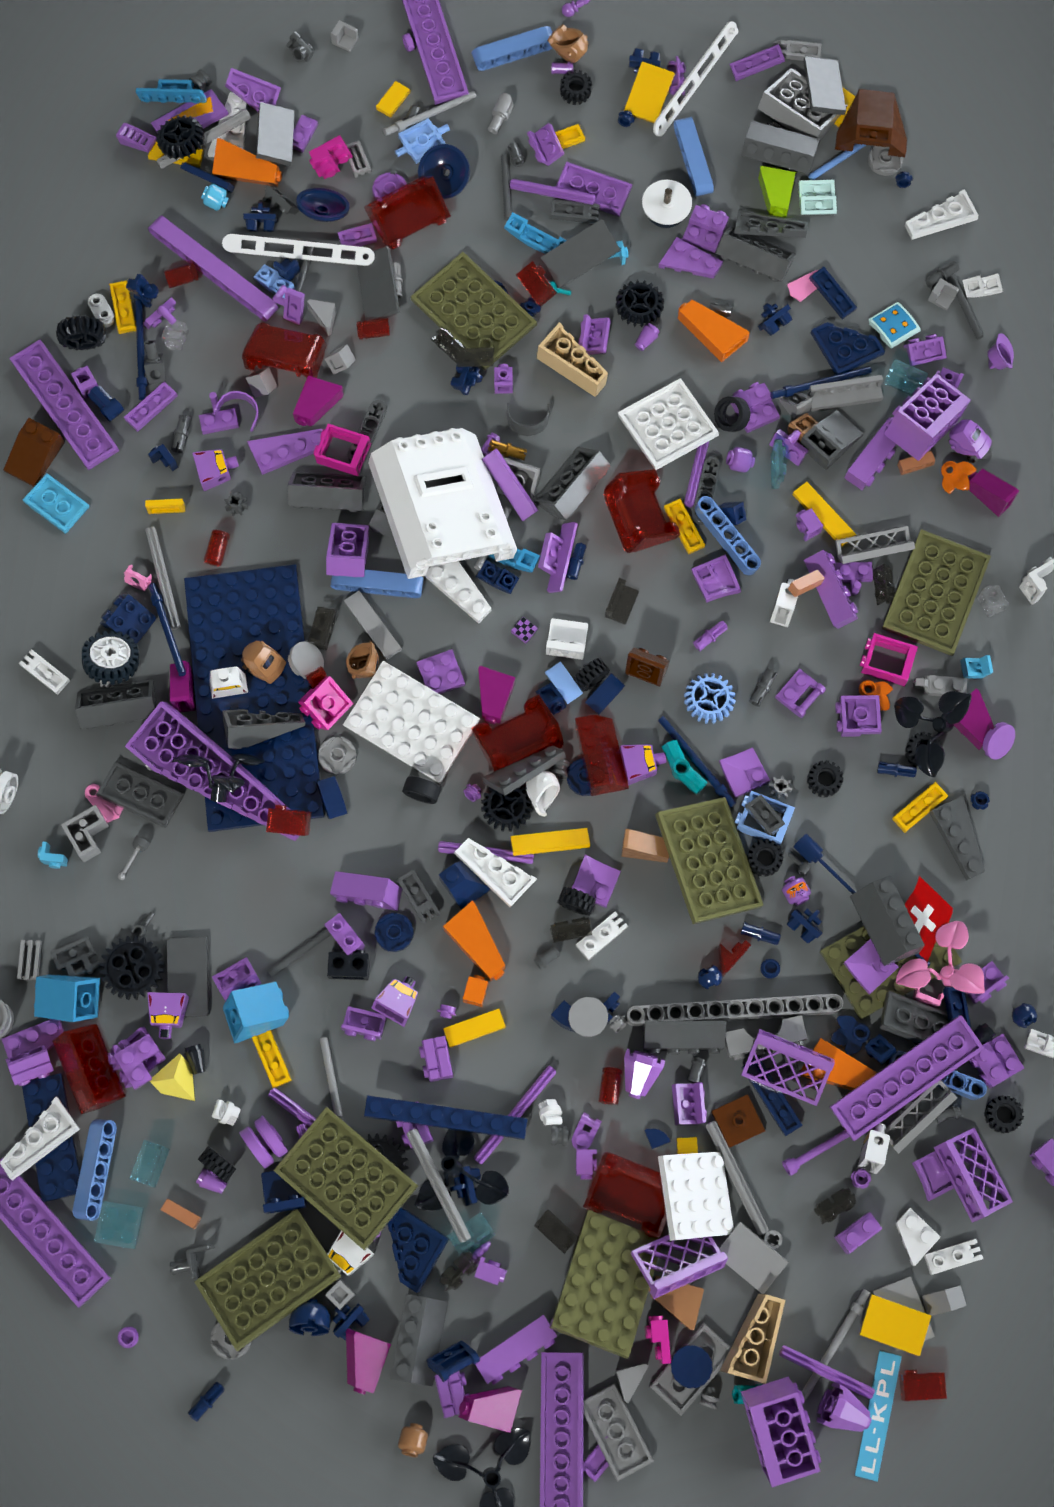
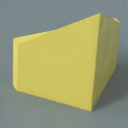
M179 1053L155 1074L150 1082L161 1094L195 1101L193 1072L188 1061Z

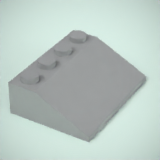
M792 68L763 93L758 106L759 110L792 132L820 140L840 117L839 114L811 111L806 78Z

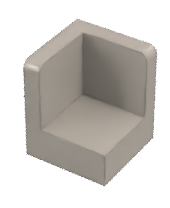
M339 20L331 32L332 44L351 52L358 41L357 28Z
M940 278L932 290L928 301L944 310H948L959 288Z
M347 344L333 350L325 358L333 375L347 369L356 360Z
M269 367L256 370L246 377L254 397L267 395L277 388Z
M339 1280L325 1296L339 1310H342L356 1294L342 1280Z

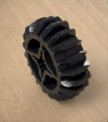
M178 115L175 119L171 117V120L165 121V125H160L161 129L157 131L158 147L170 159L174 158L177 160L179 157L184 159L185 156L190 158V154H196V150H200L201 145L204 144L203 128L197 119L192 118V116L187 117L183 115V117H180Z
M637 279L636 284L630 281L629 286L624 284L623 289H620L616 296L617 303L615 307L617 314L621 315L622 321L627 319V325L632 322L634 327L640 324L642 328L644 323L651 324V321L655 323L657 318H660L664 308L662 292H658V286L653 288L652 282L649 285L646 284V280L640 283ZM628 298L631 303L630 307H627L625 303ZM650 300H652L654 303L652 309L649 307Z
M73 315L71 318L66 317L57 324L56 337L59 344L63 347H68V349H75L76 351L95 349L96 346L100 347L105 343L106 329L104 323L93 316Z
M488 787L490 793L485 792L484 797L486 799L481 800V804L485 805L481 807V811L486 812L483 818H489L487 821L488 825L495 822L494 829H497L500 825L502 832L505 831V827H508L509 832H512V826H515L518 830L520 829L519 823L526 825L524 819L529 820L531 816L528 813L533 812V808L529 807L533 805L532 801L528 800L527 793L524 794L526 787L522 789L518 787L510 792L517 795L518 798L516 796L510 798ZM496 796H499L500 803L496 805V808L491 809L492 801ZM504 801L505 803H508V805L510 803V811L509 809H506V807L504 809ZM523 803V809L516 817L514 809L518 807V804ZM496 814L498 816L501 814H505L508 816L509 819H501L497 817Z

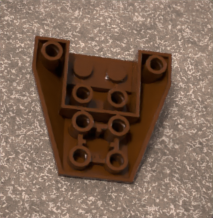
M859 89L837 131L835 150L853 151L854 144L888 147V156L905 157L907 138L895 94L892 92Z

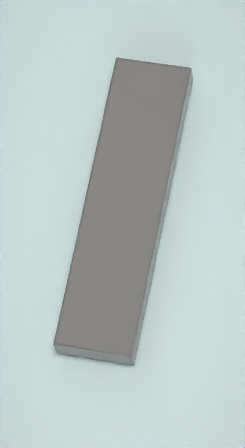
M360 591L344 600L345 605L386 661L402 651L400 645Z

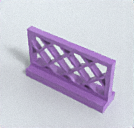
M759 1029L741 1076L817 1106L830 1072L834 1067L835 1060ZM758 1044L766 1047L769 1054L758 1058L756 1053ZM782 1053L786 1056L788 1062L777 1066L773 1056ZM771 1057L775 1067L764 1071L760 1061ZM802 1061L807 1069L796 1073L792 1063ZM758 1063L761 1073L756 1075L748 1073L749 1065ZM790 1065L794 1075L783 1079L779 1069ZM818 1068L826 1071L824 1077L817 1081L814 1080L811 1071ZM776 1070L780 1080L772 1083L768 1081L766 1074ZM809 1073L812 1083L802 1086L798 1076ZM796 1078L799 1088L795 1090L787 1089L785 1082ZM815 1086L817 1091L815 1099L807 1097L804 1089Z
M975 1128L934 1147L972 1222L980 1220L1013 1202ZM969 1134L974 1141L973 1146L967 1143ZM953 1142L961 1145L960 1153H958ZM966 1148L973 1151L971 1159L965 1156ZM977 1154L982 1156L984 1160L983 1165L976 1162ZM964 1161L970 1164V1171L965 1167ZM975 1167L982 1170L981 1178L974 1174ZM987 1173L991 1174L993 1184L986 1181ZM973 1180L980 1183L979 1190H977ZM985 1186L992 1189L991 1196L984 1193ZM997 1192L1001 1193L1004 1202L996 1200ZM983 1199L990 1202L989 1210L983 1202Z
M667 1235L631 1251L633 1259L651 1288L650 1294L653 1299L724 1268L728 1260L725 1252L719 1250L712 1237L687 1239L685 1247L674 1244V1240L668 1242L670 1237ZM689 1241L701 1244L699 1252L687 1248ZM664 1245L670 1247L668 1255L657 1252V1246ZM703 1245L712 1248L714 1254L711 1256L702 1254ZM672 1248L683 1252L681 1260L670 1256ZM644 1252L652 1255L650 1263L642 1261L639 1254ZM685 1254L696 1256V1262L693 1264L685 1262ZM654 1256L666 1260L664 1268L652 1264ZM668 1261L679 1264V1270L674 1272L666 1269ZM650 1269L662 1272L661 1278L653 1281L649 1274Z

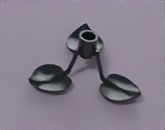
M957 691L944 693L939 701V709L943 714L941 717L936 718L921 716L924 705L915 697H902L895 702L896 719L902 727L913 728L921 719L933 722L932 726L938 732L928 740L927 745L920 744L915 751L916 764L926 775L936 777L945 760L944 749L939 744L931 743L939 736H943L944 732L951 731L954 724L959 723L964 718L970 706L971 694Z
M234 754L232 759L235 760L229 776H211L209 764H207L209 760L199 755H181L174 758L172 763L178 762L190 767H205L209 781L208 788L212 789L210 800L222 803L226 802L227 790L233 794L236 789L245 784L243 779L233 776L237 766L241 763L248 766L264 763L265 760L250 754Z
M448 1129L442 1144V1151L445 1157L441 1161L446 1188L449 1185L448 1175L457 1176L459 1173H462L479 1184L475 1193L481 1203L492 1205L506 1198L509 1194V1185L500 1173L486 1171L483 1173L480 1181L462 1169V1165L458 1160L460 1156L470 1154L474 1148L475 1140L472 1133ZM427 1179L419 1190L415 1206L425 1211H437L443 1207L429 1179Z
M512 1428L510 1433L503 1431L499 1434L494 1443L495 1451L501 1455L495 1468L488 1467L483 1472L468 1465L470 1454L460 1444L446 1446L433 1456V1462L439 1473L451 1481L463 1480L466 1476V1468L482 1477L486 1486L492 1488V1492H486L481 1497L479 1507H514L513 1495L507 1488L502 1487L496 1490V1487L501 1482L499 1471L503 1459L510 1465H518L527 1458L530 1449V1432L523 1428Z

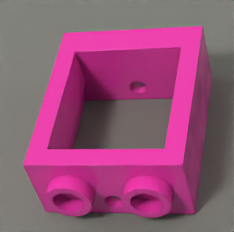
M327 424L326 429H323L321 432L320 444L316 445L314 449L317 464L358 476L371 446L369 436ZM333 437L358 445L350 464L325 456Z
M874 633L871 639H867L865 649L868 651L866 656H862L859 665L862 666L861 673L905 686L909 679L918 646ZM875 645L906 654L900 675L869 666Z

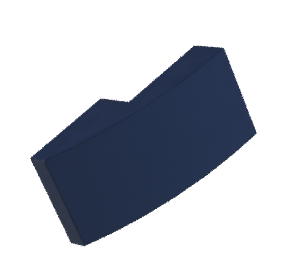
M485 560L481 570L476 574V577L508 594H511L519 580V577L505 568L500 569L488 560Z
M611 673L585 703L600 715L625 685Z
M335 776L316 781L327 818L332 819L348 814Z

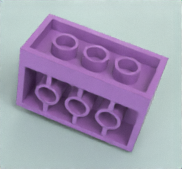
M935 374L931 379L928 377L922 384V388L918 387L913 392L912 397L908 396L903 402L902 407L899 405L894 410V417L887 422L886 427L888 428L884 435L919 461L958 422L971 400L938 374Z
M785 1377L741 1391L761 1467L771 1487L820 1472L818 1463H821V1458L818 1450H815L813 1443H816L812 1430L809 1429V1415L806 1410L804 1411L802 1405L805 1403L801 1390L799 1391L797 1384L792 1383L789 1377Z

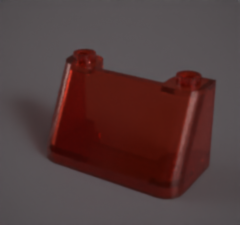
M422 176L364 206L368 217L385 246H388L391 250L400 247V242L403 241V238L430 224L437 223L438 226L447 222V218L451 217L433 176Z
M262 322L255 326L242 353L244 367L254 371L256 365L261 369L265 365L296 372L297 377L303 375L306 378L308 376L317 378L326 349V342L318 334L310 335L270 326Z
M655 469L618 473L604 489L606 504L622 546L627 553L638 552L675 540L680 535L679 527L675 522L670 521L666 523L654 492L659 488L660 479Z
M539 694L525 702V713L493 729L486 722L479 723L471 728L493 772L552 745L559 749L563 747L564 741L559 724Z
M604 1152L583 1208L596 1213H602L604 1209L642 1224L641 1228L645 1235L660 1238L667 1220L660 1172L616 1154Z

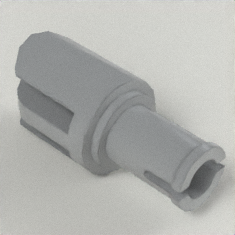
M507 93L500 95L492 111L494 117L487 129L493 134H498L502 122L508 120L513 109L512 98Z

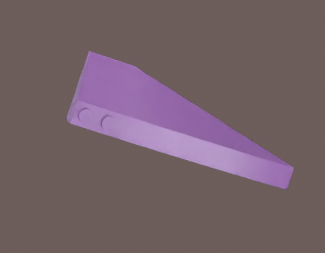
M160 702L125 745L128 750L154 772L162 774L209 799L211 798L212 789L208 788L209 781L206 768L203 766L190 767L178 762L172 763V760L186 754L205 757L209 760L207 764H209L211 776H229L235 760L168 702ZM241 764L237 766L233 776L243 779L245 784L236 789L233 794L227 790L226 802L219 804L296 841L308 825Z

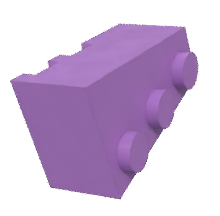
M335 871L330 894L338 902L347 903L350 901L358 905H369L398 911L402 888L389 878Z

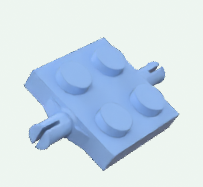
M428 118L398 133L403 147L395 150V154L399 157L408 153L416 164L419 163L428 149L435 145L446 144L441 135L450 131L448 124L437 128Z

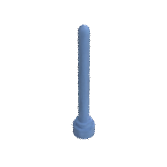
M855 144L853 151H844L809 174V180H815L867 145Z

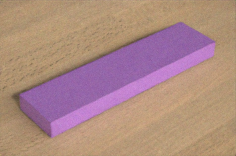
M498 449L493 450L482 458L485 466L522 521L538 511Z

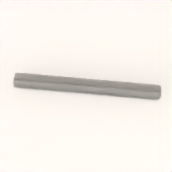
M245 109L204 132V144L201 147L250 120V113ZM165 155L157 159L161 169L177 161Z
M148 527L145 531L171 630H176L181 626L155 527Z
M712 1121L706 1124L705 1127L717 1152H721L724 1166L757 1234L763 1235L767 1233L769 1228L717 1122Z
M412 1129L407 1133V1137L459 1241L463 1243L469 1240L471 1236L418 1130Z

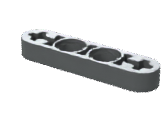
M375 400L370 404L357 433L369 436L371 445L386 415V405L383 401ZM378 407H381V410H379V411L377 412V414H376V416H377V418H376V417L374 416V415H375V408L377 409ZM373 421L376 423V426L370 429L366 427V423ZM354 443L351 444L348 451L350 463L358 446Z
M708 457L703 465L691 519L696 525L704 524L695 513V506L699 501V497L705 495L713 499L720 470V461L716 457ZM711 463H714V468L711 474L709 473V465ZM711 479L713 485L705 486L703 480ZM701 504V508L708 510L707 505Z

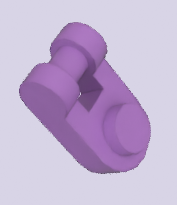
M583 1113L571 1140L576 1150H587L591 1146L602 1122L601 1120H594L588 1117V1114ZM585 1124L592 1127L590 1133L583 1130Z

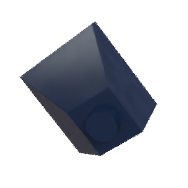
M462 860L438 874L439 880L461 910L472 900L475 902L491 890Z

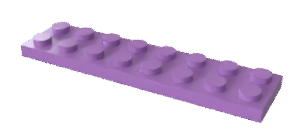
M402 0L435 105L469 94L439 0Z
M41 340L36 341L9 358L88 470L119 452L114 441Z
M959 1015L832 1104L830 1109L852 1141H855L985 1048L962 1015Z
M0 1164V1219L74 1304L80 1308L111 1279L110 1276L41 1200L21 1175L11 1180Z
M541 1352L540 1507H583L584 1353Z

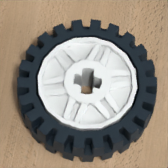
M110 630V634H107V631H102V635L98 632L95 634V638L93 636L89 637V641L86 640L82 647V665L86 675H89L91 679L95 678V682L98 683L102 680V684L107 685V681H110V685H115V681L120 684L122 679L125 681L129 680V676L133 677L139 666V650L132 638L129 639L127 634L122 636V632L119 631L115 634L113 630Z

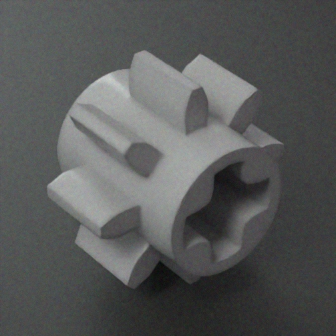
M783 775L780 779L773 777L772 782L774 784L768 785V788L772 789L770 796H776L777 800L780 797L787 799L788 794L786 792H791L793 789L788 787L791 781H786ZM778 785L782 786V791H779Z

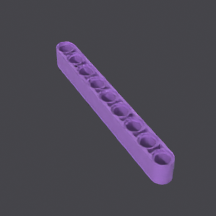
M160 215L148 227L149 232L157 240L266 322L279 309L278 305L271 298L165 217Z

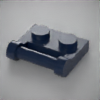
M461 1340L427 1359L426 1362L428 1367L445 1382L454 1373L470 1364L475 1365L480 1362V1358L474 1349Z

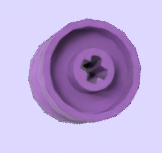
M262 1115L254 1121V1126L259 1132L258 1135L248 1126L239 1133L251 1152L266 1169L274 1163V1159L269 1152L270 1149L280 1158L289 1151L282 1142L283 1139Z

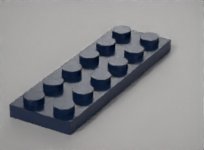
M60 1073L42 1079L30 1080L29 1084L22 1086L29 1128L33 1127L39 1120L42 1112L50 1107L55 1097L59 1098L69 1113L63 1074ZM72 1135L35 1163L41 1200L43 1202L76 1195L80 1169L74 1136Z

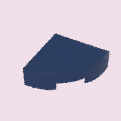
M658 1129L644 1130L651 1149L671 1142L669 1137Z

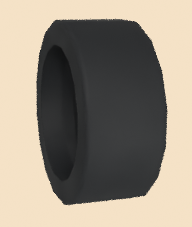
M724 397L715 407V422L723 431H741L750 420V407L740 397ZM731 403H735L739 410L738 420L734 425H729L726 420V409Z
M408 776L402 792L414 800L436 804L441 788L429 780Z

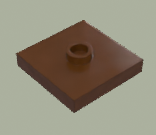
M748 1094L711 1111L729 1148L765 1132Z

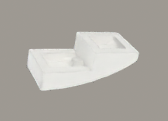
M999 273L983 278L979 275L962 280L967 298L1003 292Z

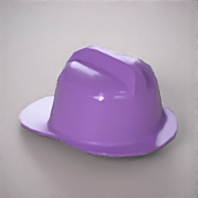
M1002 333L998 334L996 343L988 350L990 369L1013 368V347L1009 339Z

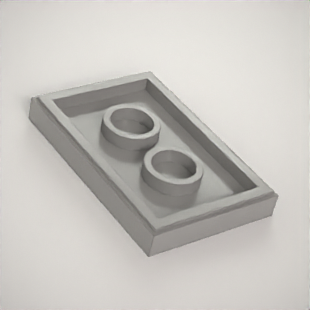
M739 1222L719 1247V1250L725 1252L728 1257L726 1264L762 1294L766 1292L789 1263L788 1260L742 1222Z
M911 1276L872 1291V1294L925 1313ZM930 1323L925 1340L935 1337Z

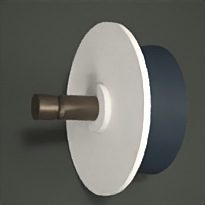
M660 180L651 184L645 190L642 206L653 224L662 228H671L678 225L688 216L692 207V198L687 188L681 183L673 180Z

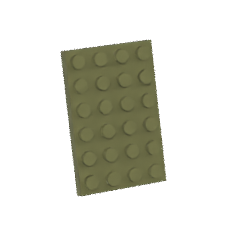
M464 252L459 254L411 296V300L460 348L472 357L484 371L537 326V321Z
M921 529L915 542V549L911 552L882 629L953 656L991 556Z
M726 797L660 811L655 814L692 924L763 906Z
M864 926L820 950L822 957L860 1020L884 1007L888 991L904 996L915 989L898 985L896 977L900 968L906 962L918 959L913 955L895 962L899 968L872 993L868 994L844 965L848 958L870 940ZM936 941L928 960L930 961L928 968H932L940 974L941 969L949 965L948 947H941ZM952 948V965L955 967L961 964L962 960L956 950ZM930 972L931 980L936 978V976Z
M328 1107L323 1110L273 1170L364 1251L419 1186Z
M296 1209L197 1279L195 1284L236 1351H239L293 1312L299 1305L307 1302L339 1279L341 1275L300 1211Z
M588 1209L549 1328L623 1358H629L650 1288L633 1259L631 1251L660 1238ZM662 1245L657 1246V1252L660 1253ZM643 1252L639 1254V1257L642 1261L650 1263L652 1255ZM654 1256L652 1264L656 1265L658 1257ZM650 1269L649 1274L653 1278L655 1270Z

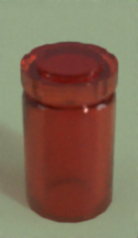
M194 263L164 271L169 289L199 280Z
M388 318L358 321L357 332L359 339L390 336Z
M212 530L204 562L213 566L222 565L230 538L228 533L221 530Z
M604 1067L602 1069L603 1074L598 1102L618 1105L622 1070Z

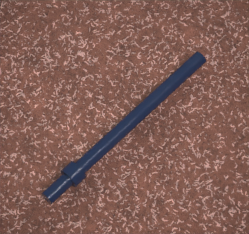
M136 300L138 365L136 386L138 387L139 400H144L146 398L147 378L145 377L143 304L140 300Z
M868 366L795 386H784L783 389L770 392L771 399L782 396L790 397L794 393L809 390L810 385L843 381L870 374L872 370Z
M151 583L148 587L152 595V604L156 607L178 675L184 676L186 671L163 607L162 595L159 594L156 584Z
M662 716L658 722L673 740L678 741L680 748L715 788V793L719 797H726L728 805L732 808L736 802L727 792L728 789L725 785L720 784L668 720Z

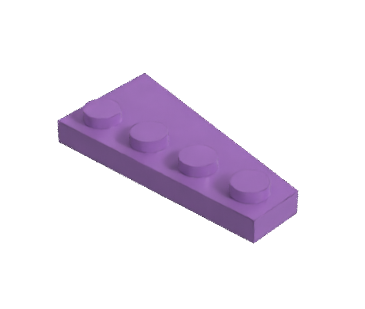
M322 428L247 441L263 475L314 454L316 445H319L321 441Z

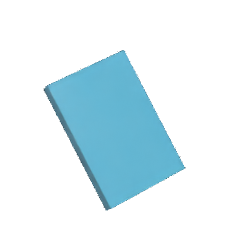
M48 473L23 499L25 504L65 534L90 508L89 504Z

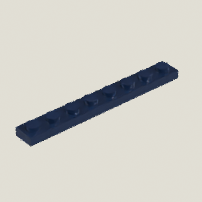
M367 1095L364 1117L521 1140L525 1139L527 1118Z

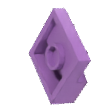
M696 205L682 240L693 246L715 253L728 225L729 217L723 211L718 210L714 212L710 210L707 205Z
M756 382L748 390L743 392L740 389L733 394V397L744 399L750 407V420L744 428L746 433L780 418L765 383L759 384ZM731 403L735 413L737 414V416H739V410L737 405L735 403Z
M879 695L841 696L839 702H836V714H840V720H837V732H841V737L881 734Z
M1004 1034L983 1045L985 1049L969 1060L972 1067L977 1068L979 1071L980 1080L989 1089L1024 1069Z

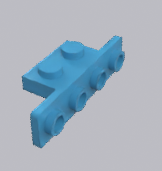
M159 79L157 88H136L135 91L143 102H192L198 104L206 103L207 101L202 90L193 89L194 84L192 80Z

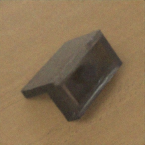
M619 578L606 608L605 617L626 624L639 591L626 586V580Z

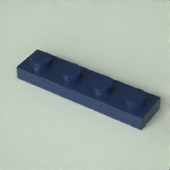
M760 1061L764 1071H766L767 1068L765 1067L763 1062ZM758 1063L749 1065L747 1072L756 1075L761 1073V1069ZM770 1073L766 1074L768 1081L774 1083L775 1081ZM749 1079L784 1136L803 1126L781 1091Z

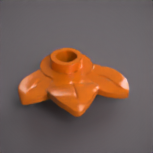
M948 461L944 463L941 468L943 489L948 494H951L955 488L963 491L970 490L968 476L973 474L976 468L966 461L959 463ZM949 467H953L952 473L947 472Z
M865 680L859 685L860 695H879L880 711L889 710L890 703L886 695L893 688L884 681L875 683L871 680ZM866 687H869L871 689L870 693H867L865 691Z

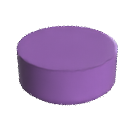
M409 33L404 34L402 40L406 51L411 52L415 50L411 35Z

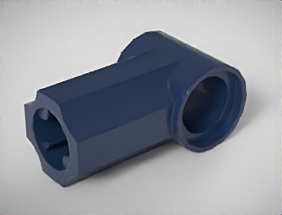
M100 385L90 390L89 398L100 408L101 413L109 422L124 411L118 400L112 398Z

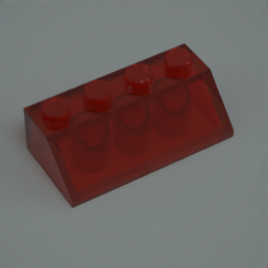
M598 715L575 718L576 734L591 796L629 789L612 718Z
M97 1024L64 1031L52 1041L81 1114L98 1110L126 1097L116 1070H113V1065L109 1064L108 1050Z

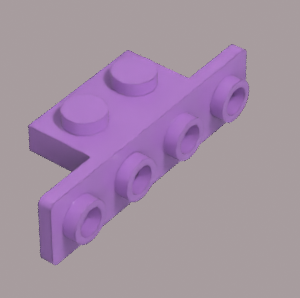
M576 522L563 524L559 537L551 532L545 535L538 568L550 574L547 588L549 593L561 592L563 590L578 526Z

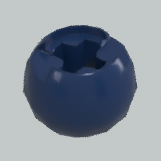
M711 965L712 967L708 969L703 968L698 972V982L705 989H709L708 987L713 985L718 986L722 982V972L714 965Z
M1022 1003V1005L1016 1009L1014 1008L1012 1011L1013 1022L1018 1027L1027 1028V1026L1037 1021L1036 1009L1031 1004Z

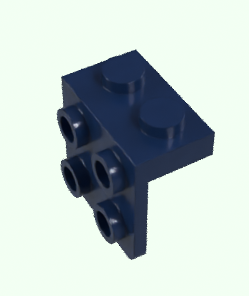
M118 595L113 601L114 606L110 610L107 609L101 616L103 620L100 624L105 628H111L116 633L118 631L122 632V636L125 634L129 635V639L132 638L137 644L154 623L156 616L131 595Z

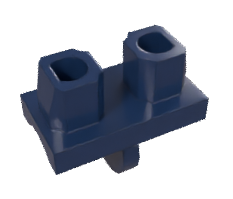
M635 48L633 54L630 55L629 67L635 68L634 73H638L641 62L657 67L661 65L660 53L651 52L650 58L647 59L643 58L644 51L642 49Z
M259 202L258 207H252V212L258 214L243 213V219L246 222L248 231L256 232L257 222H264V231L274 232L275 223H278L276 214H263L270 213V207H263V202Z
M137 274L135 279L129 278L126 284L127 290L134 292L136 300H140L146 307L151 308V299L157 298L159 292L155 284H149L142 274Z
M766 303L763 306L764 312L761 316L763 318L768 316L769 318L758 326L760 331L765 329L771 336L780 330L774 322L778 319L783 326L792 321L793 319L788 312L791 308L788 304L775 312L778 308L777 304L771 306Z
M467 357L466 361H458L456 371L461 375L460 377H452L451 380L452 387L460 390L463 395H468L471 386H475V383H480L483 379L482 375L479 374L480 369L472 362V357Z
M807 908L804 912L809 917L807 919L796 909L791 913L792 917L787 925L795 931L802 924L807 930L800 937L806 943L819 938L823 932L812 921L818 926L822 921L817 917L820 912L816 910L812 913Z
M470 1166L462 1168L478 1180L481 1179L479 1168H470ZM459 1173V1177L454 1178L455 1186L450 1187V1192L456 1191L458 1199L464 1198L465 1206L477 1203L478 1199L473 1180Z
M359 1303L348 1315L346 1313L351 1308L347 1304L342 1310H339L337 1307L334 1308L337 1315L332 1320L337 1324L343 1318L333 1330L336 1337H341L346 1341L347 1328L351 1329L349 1326L353 1321H356L363 1327L370 1320Z

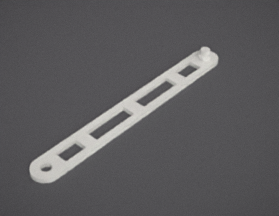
M729 21L656 119L653 126L656 136H662L738 33L735 22ZM724 36L726 41L719 49L717 44ZM712 53L714 58L699 77L698 70ZM692 80L694 85L679 104L677 99ZM672 108L673 114L667 121L665 116Z
M228 234L222 241L224 249L232 253L369 266L375 259L374 252L367 247ZM242 240L256 241L255 250L242 249ZM265 242L294 245L293 254L264 251ZM303 246L333 249L332 258L303 255ZM342 250L356 251L355 260L341 259ZM368 254V259H363V255Z

